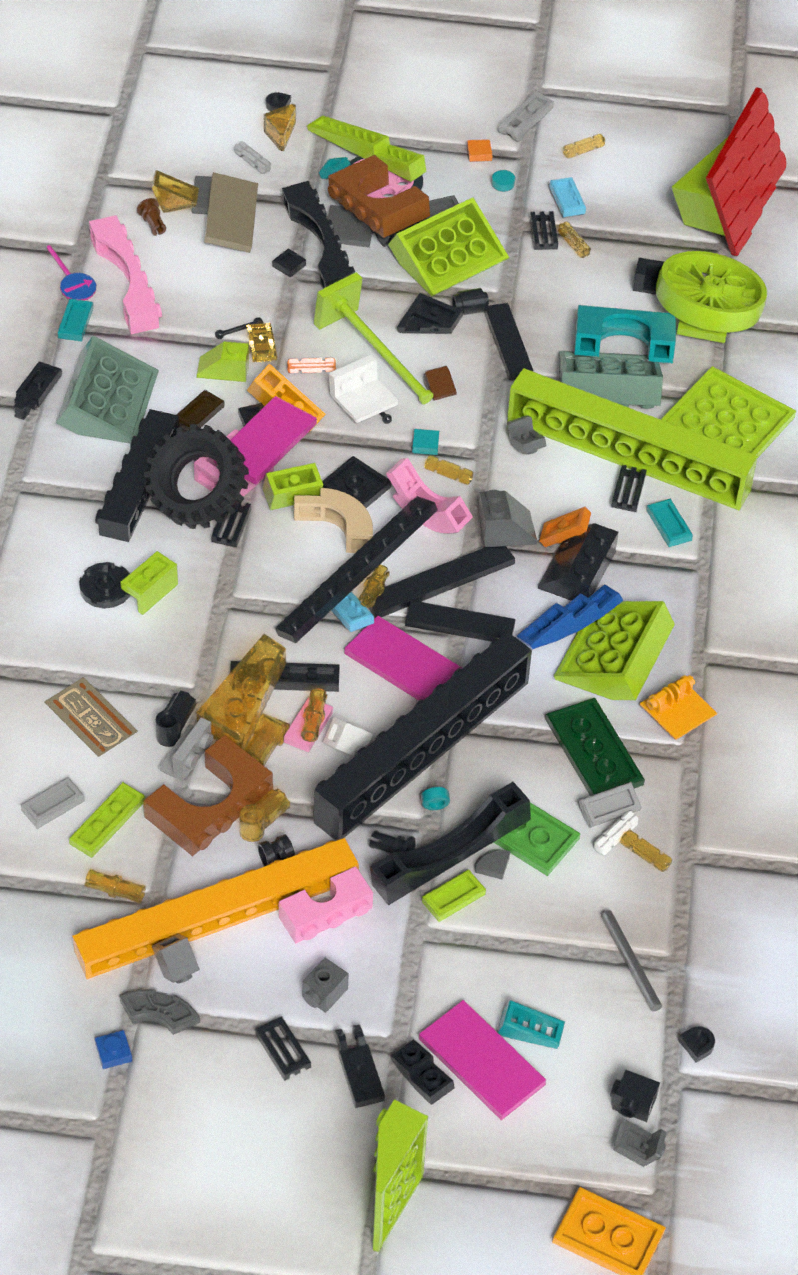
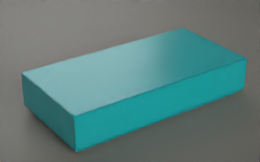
M69 299L58 329L59 339L83 341L94 308L93 302Z
M671 498L647 505V513L668 547L692 541L693 534Z

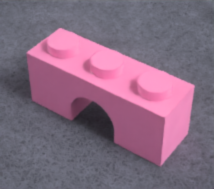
M357 867L330 878V895L333 899L328 902L319 903L312 900L305 890L279 901V919L295 944L303 940H310L318 933L329 928H336L344 921L354 916H362L372 909L373 891Z

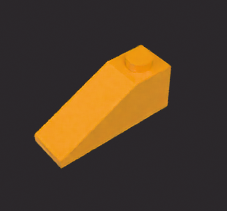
M268 364L247 389L263 406H266L277 396L316 417L317 424L326 415L271 364Z

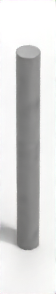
M611 910L604 912L601 917L651 1011L660 1010L662 1004Z

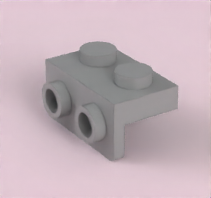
M200 718L192 730L186 729L161 763L160 771L184 781L190 771L195 768L202 754L212 743L211 722Z

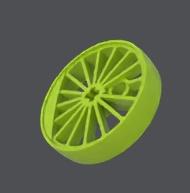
M686 251L672 255L664 262L657 279L656 295L661 305L669 313L687 324L715 332H739L751 328L759 321L766 304L767 288L756 272L735 259L712 252Z

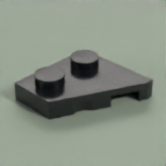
M419 293L398 324L397 331L399 333L451 334L463 317V310Z

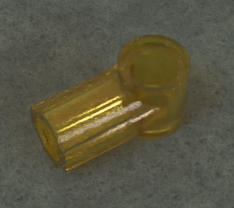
M263 713L256 723L253 737L244 750L265 766L276 746L283 745L284 736L290 728V724Z
M278 788L276 790L271 789L255 804L242 808L240 811L239 833L244 840L248 842L261 840L265 834V829L290 808V801L285 793Z

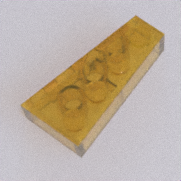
M263 634L196 712L197 722L200 718L211 722V734L215 740L218 741L226 735L243 750L246 749L286 665V648L266 634Z

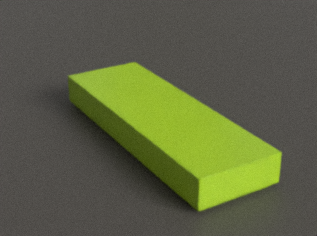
M122 782L69 838V844L93 858L143 805L145 795Z

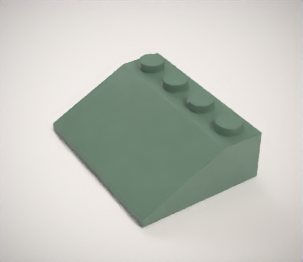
M92 336L80 353L56 424L78 435L131 444L133 436L138 435L141 419L144 418L159 370Z
M559 351L560 382L629 407L630 404L639 405L646 409L661 406L663 374L659 362L648 361V355L599 353V357L574 355L575 351Z

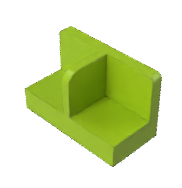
M156 551L121 581V589L137 599L138 612L144 615L178 585L177 564Z

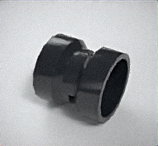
M286 834L278 836L272 842L264 841L258 843V852L264 867L276 860H284L295 856L292 843Z

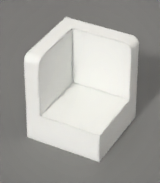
M333 717L323 743L355 757L361 748H366L369 745L373 734Z

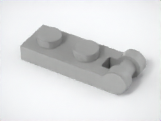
M537 92L533 93L501 122L499 132L504 135H511L512 139L518 142L521 141L524 134L553 109L554 101Z

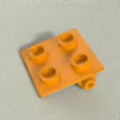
M691 675L681 676L674 683L668 684L667 687H663L661 691L650 695L649 698L640 703V706L675 740L717 715V712L693 690L695 680Z

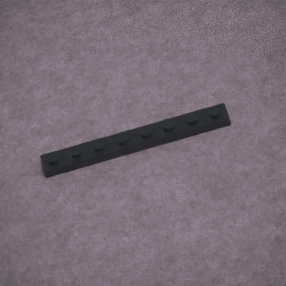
M419 496L411 500L407 506L394 516L363 547L358 549L349 560L341 565L334 574L323 582L291 614L284 618L275 628L278 636L297 643L438 511L435 502Z

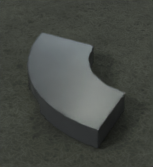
M137 990L120 995V1002L132 1024L143 1021L157 1022L165 1026L174 1035L200 1023V1016L193 1007L175 995L172 997L156 993V990Z

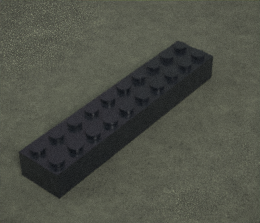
M508 631L500 638H495L486 650L481 654L477 653L474 655L470 663L462 669H457L447 682L439 684L425 700H419L408 714L400 716L386 732H380L369 746L361 748L347 764H341L330 778L318 783L314 790V824L335 841L343 839L528 684L532 649Z

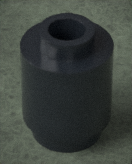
M482 288L458 291L457 294L452 295V306L463 310V315L485 312L486 306L489 305L488 294L483 292Z

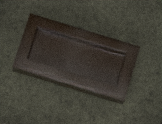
M204 390L176 414L179 415V427H182L185 431H190V424H196L201 428L225 407L224 400Z

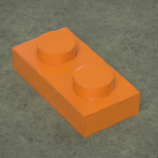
M582 507L544 522L539 542L546 548L576 535H582L584 532H587L591 512L586 507Z

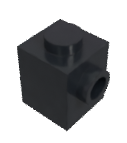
M625 1070L622 1079H615L610 1096L614 1097L612 1109L618 1111L624 1117H634L647 1122L657 1099L660 1082Z

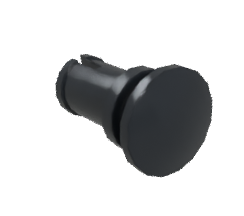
M375 830L371 837L380 839L382 842L370 840L369 844L372 849L375 848L392 854L393 852L415 849L416 839L414 836H409L405 840L404 836L394 837Z

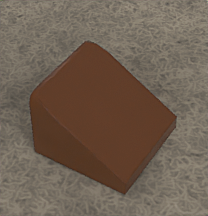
M447 366L425 372L424 385L427 390L433 393V401L457 395Z

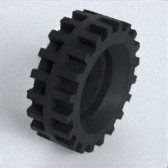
M190 424V431H185L182 427L176 428L177 435L171 437L169 434H166L163 437L166 443L162 447L156 444L153 448L157 452L154 458L148 457L146 463L151 467V470L144 472V478L149 481V485L145 486L146 492L152 496L150 499L152 503L169 519H172L180 526L186 524L190 529H196V525L200 524L204 528H209L210 521L212 520L220 524L224 521L222 515L227 511L232 515L236 511L232 507L236 501L242 503L244 499L240 491L241 489H248L249 484L244 479V475L249 474V469L243 463L246 459L229 438L219 430L214 431L211 426L204 425V428L200 429L196 424ZM200 457H209L215 460L219 466L220 476L212 492L196 500H189L181 496L178 491L177 482L179 474L185 465Z

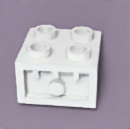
M372 354L329 373L330 396L356 423L398 405V399L377 379V359Z

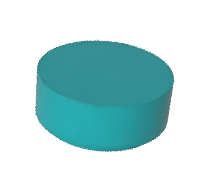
M508 170L496 171L492 175L493 188L502 192L512 190L515 186V175Z
M433 787L425 790L421 794L422 806L427 810H440L450 804L449 791L443 787Z

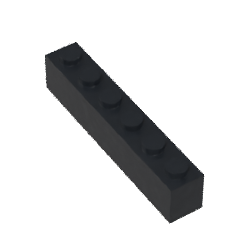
M149 409L146 418L141 419L138 435L133 436L131 440L129 454L124 455L120 472L115 473L113 487L106 492L104 506L97 511L95 523L98 524L100 536L125 542L130 541L151 496L146 492L145 488L146 485H149V481L144 478V472L151 470V467L146 463L148 457L154 458L157 452L153 449L156 444L162 447L166 443L163 438L166 434H169L171 437L177 435L176 428H179V415Z

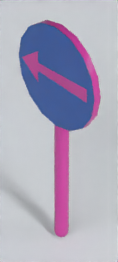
M48 245V251L66 274V277L63 278L60 284L62 294L68 299L88 300L93 297L96 292L95 280L84 273L71 274L54 249Z

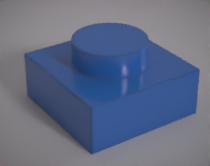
M124 1030L95 1038L96 1049L103 1069L132 1062V1054Z

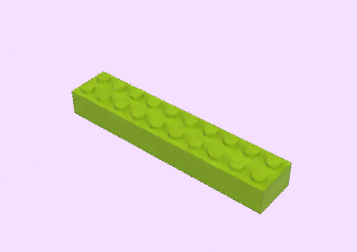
M524 368L510 387L507 422L529 415L532 417L533 429L544 437L620 466L626 465L628 469L636 467L638 472L646 469V475L739 511L751 492L758 459L757 455Z

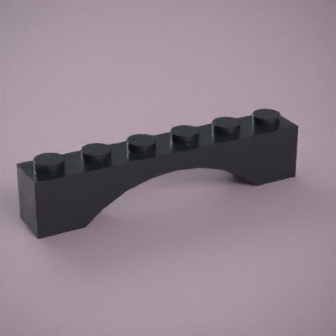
M309 181L283 187V203L290 220L309 229L318 237L324 247L322 258L318 264L319 281L322 289L355 273L354 267H349L347 252L341 250L342 245L338 234L334 235L331 219H326L327 213L324 204H319L320 199L317 189H312Z
M514 781L489 795L484 803L467 820L440 839L417 849L393 852L370 866L372 886L389 906L530 821V800Z

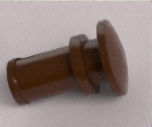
M154 198L141 201L137 206V213L148 222L153 235L157 236V232L159 235L163 234L166 231V226L160 217L159 202Z

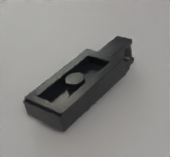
M40 361L36 364L16 391L14 417L24 420L29 415L31 409L36 410L62 376L61 368Z

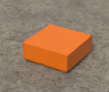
M490 139L467 140L469 162L492 161Z

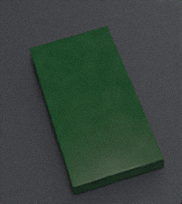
M596 698L546 714L545 720L590 796L630 782L634 789L644 785L645 779Z

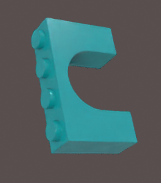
M578 305L574 355L599 357L600 344L604 338L614 335L635 337L646 343L648 346V361L673 363L676 344V317L671 313Z

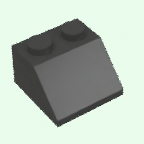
M505 490L479 492L478 518L485 547L537 545L530 510Z

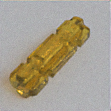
M599 133L593 135L592 138L587 137L576 141L574 145L573 143L567 144L563 147V154L566 158H572L576 154L581 155L595 150L594 147L596 149L601 148L605 145V137Z
M567 221L560 223L558 232L576 251L579 257L589 256L591 248L572 225Z
M429 455L425 461V469L432 472L436 470L437 474L455 481L459 479L460 483L469 485L473 479L474 472L467 468L462 470L461 466L443 459L439 461V458L433 455Z
M631 830L626 831L622 835L620 842L628 849L631 847L633 853L649 864L653 862L654 867L659 871L664 872L668 870L672 863L671 857L665 853L660 854L658 848L643 838L638 839L639 835Z

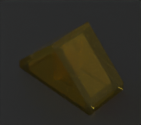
M290 104L264 114V133L280 151H285L296 124L295 104Z
M158 170L154 172L152 190L163 213L196 206L198 187Z

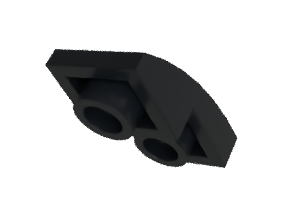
M414 1039L390 1055L391 1060L402 1075L431 1105L455 1089L454 1080L434 1064L433 1055Z

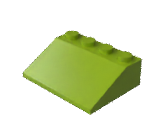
M474 197L397 233L388 244L399 264L432 297L509 259L507 252Z
M622 601L603 617L578 631L554 675L555 680L611 700L636 701L675 625L665 602Z
M395 1099L388 1109H382L376 1121V1126L379 1129L375 1137L378 1145L374 1153L377 1161L373 1169L376 1172L373 1250L378 1253L424 1174L428 1116Z

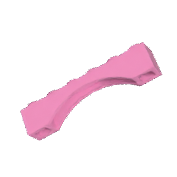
M117 215L89 221L90 239L96 254L115 264L129 281L130 286L123 299V311L130 333L135 334L159 328V318L162 317L161 307L159 303L154 302V291L152 287L147 286L146 273L140 270V260L138 255L133 254V244L131 239L127 240L125 225L120 224Z

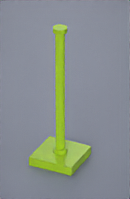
M357 272L318 291L314 325L319 330L346 317L419 396V401L422 404H427L431 401L433 393L430 390H426L355 313L359 307L363 279Z

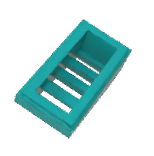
M509 1000L503 1009L497 1033L506 1038L558 1049L565 1021ZM524 1021L528 1022L527 1027L523 1026ZM536 1024L540 1025L539 1032L534 1030ZM547 1027L553 1028L551 1037L546 1035Z

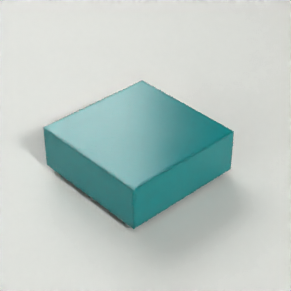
M348 157L330 158L320 169L319 175L321 179H328L329 175L348 167L351 163Z
M414 429L412 453L438 455L440 431Z

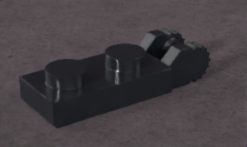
M360 1024L353 1026L352 1031L357 1047L349 1049L347 1048L343 1030H335L339 1060L355 1108L385 1101L382 1084L369 1045L365 1042Z

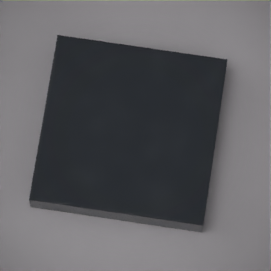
M355 456L348 459L322 481V488L344 492L357 499L365 508L369 507L392 487V483L387 477Z

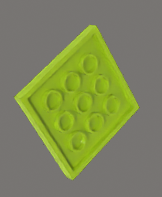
M712 366L661 420L759 457L795 418L796 410Z

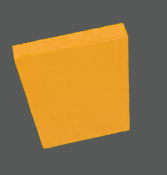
M579 1187L553 1237L552 1243L619 1275H644L665 1233L666 1227Z

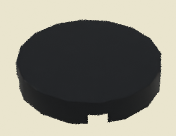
M111 562L92 565L84 571L82 578L80 577V594L85 602L93 607L106 609L119 606L130 597V594L121 589V581L130 573L123 566L120 568Z

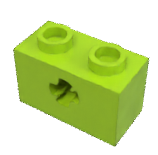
M316 463L266 473L262 489L269 509L275 510L293 506L294 495L320 496L323 482Z

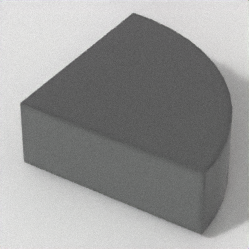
M499 850L486 854L478 861L475 873L503 880L511 851Z

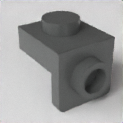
M529 415L507 423L510 445L523 454H533L538 449L546 447L545 437L533 429L532 417Z
M625 1120L619 1125L613 1151L645 1167L663 1156L666 1149L664 1141L667 1132L659 1129L652 1134Z

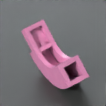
M408 458L400 459L386 473L397 491L393 497L402 509L416 496L435 502L438 511L423 524L425 527L440 533H457L473 518L461 496L442 497L431 491L423 483Z

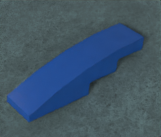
M604 584L589 598L580 593L565 607L556 602L519 633L517 638L531 649L559 641L600 619L624 600L620 593Z

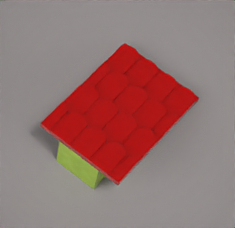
M758 87L753 91L730 135L671 187L684 225L724 235L731 255L734 256L739 255L751 237V230L761 217L763 208L775 191L776 183L786 170L787 165L785 154L780 148V137L774 129V118L768 110L767 96L763 93L762 88Z

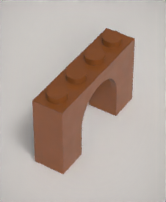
M375 155L328 176V193L331 198L342 204L346 210L352 212L359 220H362L383 238L430 216L429 196L416 186L387 198L367 196L389 185L388 165Z
M226 735L205 750V768L223 781L231 790L225 800L208 807L194 806L184 801L163 784L143 801L144 817L192 857L200 850H205L220 833L228 831L234 821L240 816L247 815L258 801L266 799L273 790V773Z

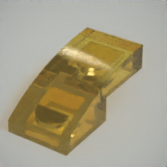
M271 323L246 325L252 362L277 360Z

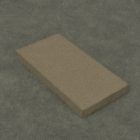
M212 173L204 242L250 253L253 242L258 183Z

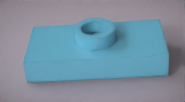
M572 177L550 180L549 187L563 217L586 213V206Z
M352 592L331 610L350 632L374 623V615Z

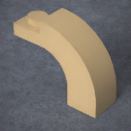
M321 488V496L294 495V521H326L337 525L346 537V553H356L358 549L363 547L373 537V524L370 514L363 504L354 497L328 488Z

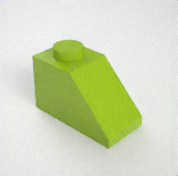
M224 341L203 354L199 359L197 378L246 382L249 368V344Z

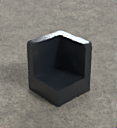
M639 257L633 291L656 295L657 279L664 261Z

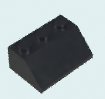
M593 523L588 525L587 532H584L582 535H576L564 540L540 581L538 589L570 601L580 593L589 598L594 594L616 553L619 531Z

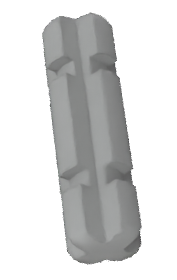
M240 141L235 145V153L254 168H257L262 174L271 170V163L245 142Z

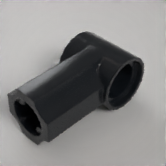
M181 690L178 693H174L165 710L157 714L155 719L156 738L160 745L172 747L181 737V731L196 707V699L190 693Z

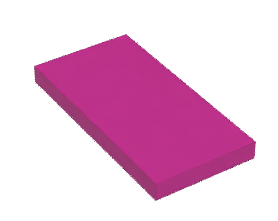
M275 396L231 439L246 459L243 463L249 469V474L244 475V479L256 485L317 424V418Z
M380 616L374 619L373 624L364 628L345 647L344 654L418 701L421 699L425 700L439 684H444L457 669H462L459 665Z
M464 1000L419 1034V1040L501 1121L546 1085V1079Z

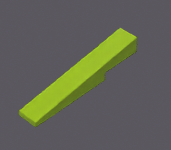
M323 115L307 125L308 131L364 159L373 155L377 156L388 165V171L410 182L427 172L424 155L390 145L389 136Z

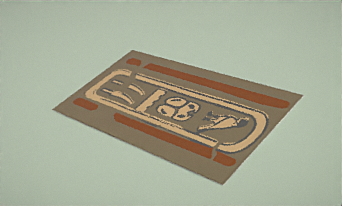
M84 677L44 702L97 757L102 756L138 732Z

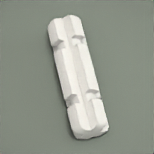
M631 811L624 813L621 816L622 820H617L604 832L605 836H600L594 842V849L601 855L607 854L612 849L611 846H615L629 833L628 830H632L638 824L637 815Z

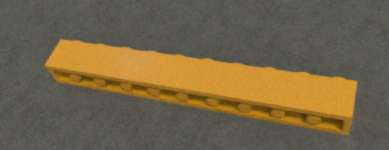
M345 838L329 841L318 848L301 851L293 857L276 860L270 865L256 870H248L243 875L231 879H223L215 885L204 889H195L179 898L167 899L154 907L140 909L134 914L120 919H112L106 924L92 929H84L72 936L74 952L86 979H90L155 955L152 945L176 934L187 937L188 941L191 942L279 910V901L303 890L306 891L310 898L330 891V878L354 867H357L359 870V863Z

